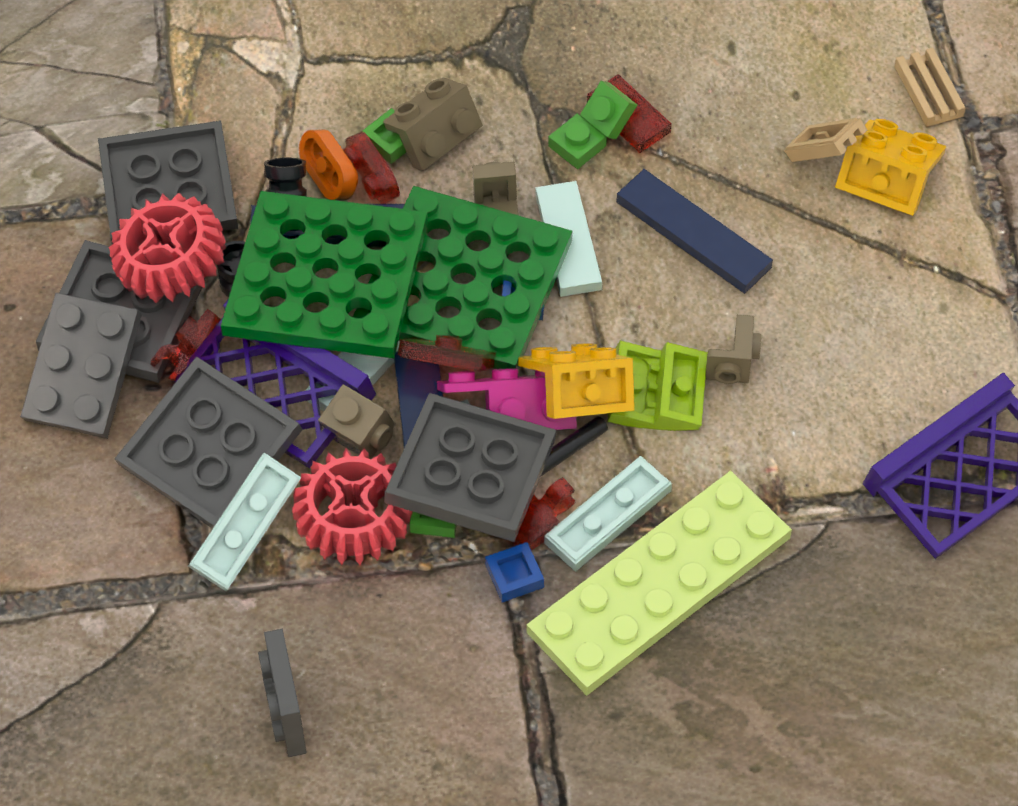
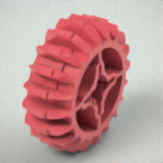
M178 193L172 200H169V198L162 194L159 202L156 203L146 199L144 208L140 210L131 208V218L119 219L120 230L111 233L113 244L109 247L113 264L112 268L116 276L119 277L121 283L129 292L134 291L135 295H138L140 299L149 296L155 303L164 295L172 302H174L176 295L182 292L190 297L191 288L196 285L205 288L204 278L206 276H217L215 265L224 263L222 251L226 249V240L222 233V225L219 219L215 218L212 209L207 204L201 205L200 201H197L194 196L186 200L185 197Z
M345 448L342 458L336 459L328 452L325 465L313 461L310 467L311 474L301 473L300 487L295 488L293 493L295 504L292 507L293 519L297 522V532L300 537H306V544L310 550L320 548V555L323 556L324 560L337 553V560L341 565L348 556H355L356 562L361 565L366 554H371L378 561L381 556V547L394 551L396 538L405 539L407 525L410 523L413 511L388 504L384 513L378 517L375 514V508L378 506V500L383 496L385 497L386 488L397 466L396 462L386 465L382 453L373 459H369V453L365 448L360 452L359 456H352L350 451ZM328 495L332 503L328 506V512L321 516L318 508L323 499Z

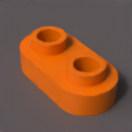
M325 129L306 131L300 140L299 155L300 159L306 161L307 172L325 198L329 200L349 199L354 194L358 185V173L331 132Z

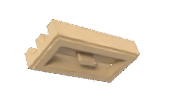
M934 48L926 49L925 55L920 56L919 52L911 53L910 59L905 60L904 56L896 57L894 67L926 127L964 117L966 108ZM916 69L928 97L933 101L938 111L937 114L933 113L911 70Z
M860 118L809 125L784 151L791 162L840 156L847 151L845 146L853 145L857 141L855 136L863 135L867 128Z

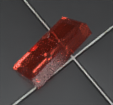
M619 74L607 81L637 104L620 135L639 153L671 133L672 123ZM595 89L587 94V102L594 93Z
M436 335V341L415 337L400 339L398 355L402 358L475 372H482L493 368L496 352L462 346L461 338L448 335Z

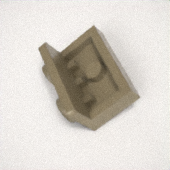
M447 78L436 79L428 83L424 91L412 100L400 104L394 113L383 121L387 130L399 134L413 168L421 171L427 169L483 126L467 85Z

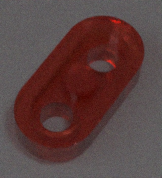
M361 131L346 138V148L343 151L352 162L354 168L362 176V184L371 200L377 199L381 204H386L399 198L400 191L396 178L367 134Z

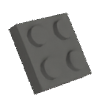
M283 628L264 632L267 650L259 651L258 655L275 742L285 740L288 757L307 754Z

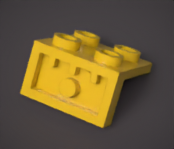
M886 119L869 120L865 124L867 131L863 135L855 136L857 141L853 145L847 146L835 188L913 216L918 209L928 175L943 157L946 146L937 143V139L929 134L921 132L911 134L900 130L898 125Z
M593 343L571 345V351H558L557 347H536L531 349V356H521L518 359L517 366L545 372L546 413L549 418L557 419L635 411L633 358L617 355L616 348H597V344Z

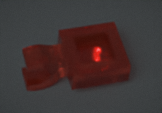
M209 309L204 312L198 321L190 316L174 336L181 342L178 345L168 344L159 348L151 360V365L153 367L157 366L162 359L170 360L174 364L175 369L168 379L171 381L177 380L187 368L189 359L221 321V318Z
M563 477L555 481L540 500L533 495L515 542H513L516 546L528 542L531 551L544 542V535L559 524L556 516L567 511L575 504V500L571 496L575 490Z

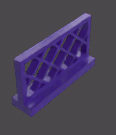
M228 300L223 305L224 309H226ZM222 319L173 378L176 383L196 357L209 365H215V369L223 373L222 363L245 358L247 375L230 379L241 386L248 385V390L255 395L256 383L278 379L280 396L263 400L273 407L282 406V412L290 417L289 404L312 400L314 417L296 420V422L300 424L302 430L315 427L317 438L306 452L293 445V443L285 452L309 469L313 461L319 458L336 436L335 433L327 428L322 430V425L318 421L321 416L318 398L336 395L343 384L371 401L376 396V392L367 374L326 349L242 339L243 348L221 353L220 342L225 337L222 336ZM268 353L275 356L277 369L253 373L252 357ZM283 362L288 364L289 366L283 367ZM299 374L309 377L310 390L287 394L285 377ZM316 382L323 387L317 388Z
M1004 372L874 464L862 483L873 497L877 494L881 495L935 559L1018 499V457L1017 462L994 458L995 440L1018 443V433L996 430L997 415L1006 409L1018 420V399L1011 392L1015 385ZM988 423V428H982L983 425ZM968 436L987 438V456L964 454V439ZM956 446V452L949 451ZM936 459L955 462L954 481L930 477L931 463ZM963 463L986 467L985 486L961 482ZM994 468L1017 472L1016 487L1012 490L993 487ZM923 469V476L915 475ZM903 483L922 486L921 505L905 503L895 492V489ZM929 488L953 491L952 510L928 506ZM961 492L983 495V511L979 514L960 511ZM992 497L999 498L997 501L992 503ZM927 517L950 519V535L941 542H938L927 529ZM959 521L967 522L963 526L958 528Z

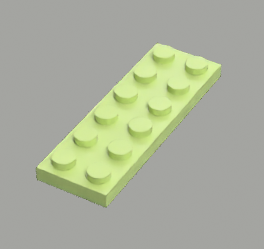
M730 470L527 624V634L587 696L791 538L792 529Z

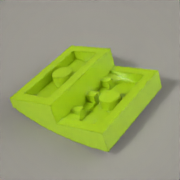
M620 340L616 346V354L633 358L635 411L608 413L607 422L644 429L667 431L699 430L702 426L708 352L666 342L662 350H657Z

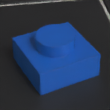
M528 542L485 557V566L502 603L544 588V577Z

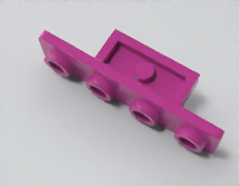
M518 369L492 370V378L475 379L474 371H459L448 373L449 380L437 381V390L444 393L485 390L486 410L555 430L577 429L576 417L557 419L547 417L545 372L535 370V375L518 376Z

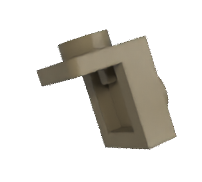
M489 162L482 165H472L474 203L519 215L515 162Z
M737 314L733 351L708 350L706 364L707 380H715L724 384L749 383L751 359L759 360L761 349V334L753 333L754 316Z
M344 384L318 419L324 428L355 445L360 451L365 448L369 453V459H372L377 451L387 446L392 438L395 425L385 408Z

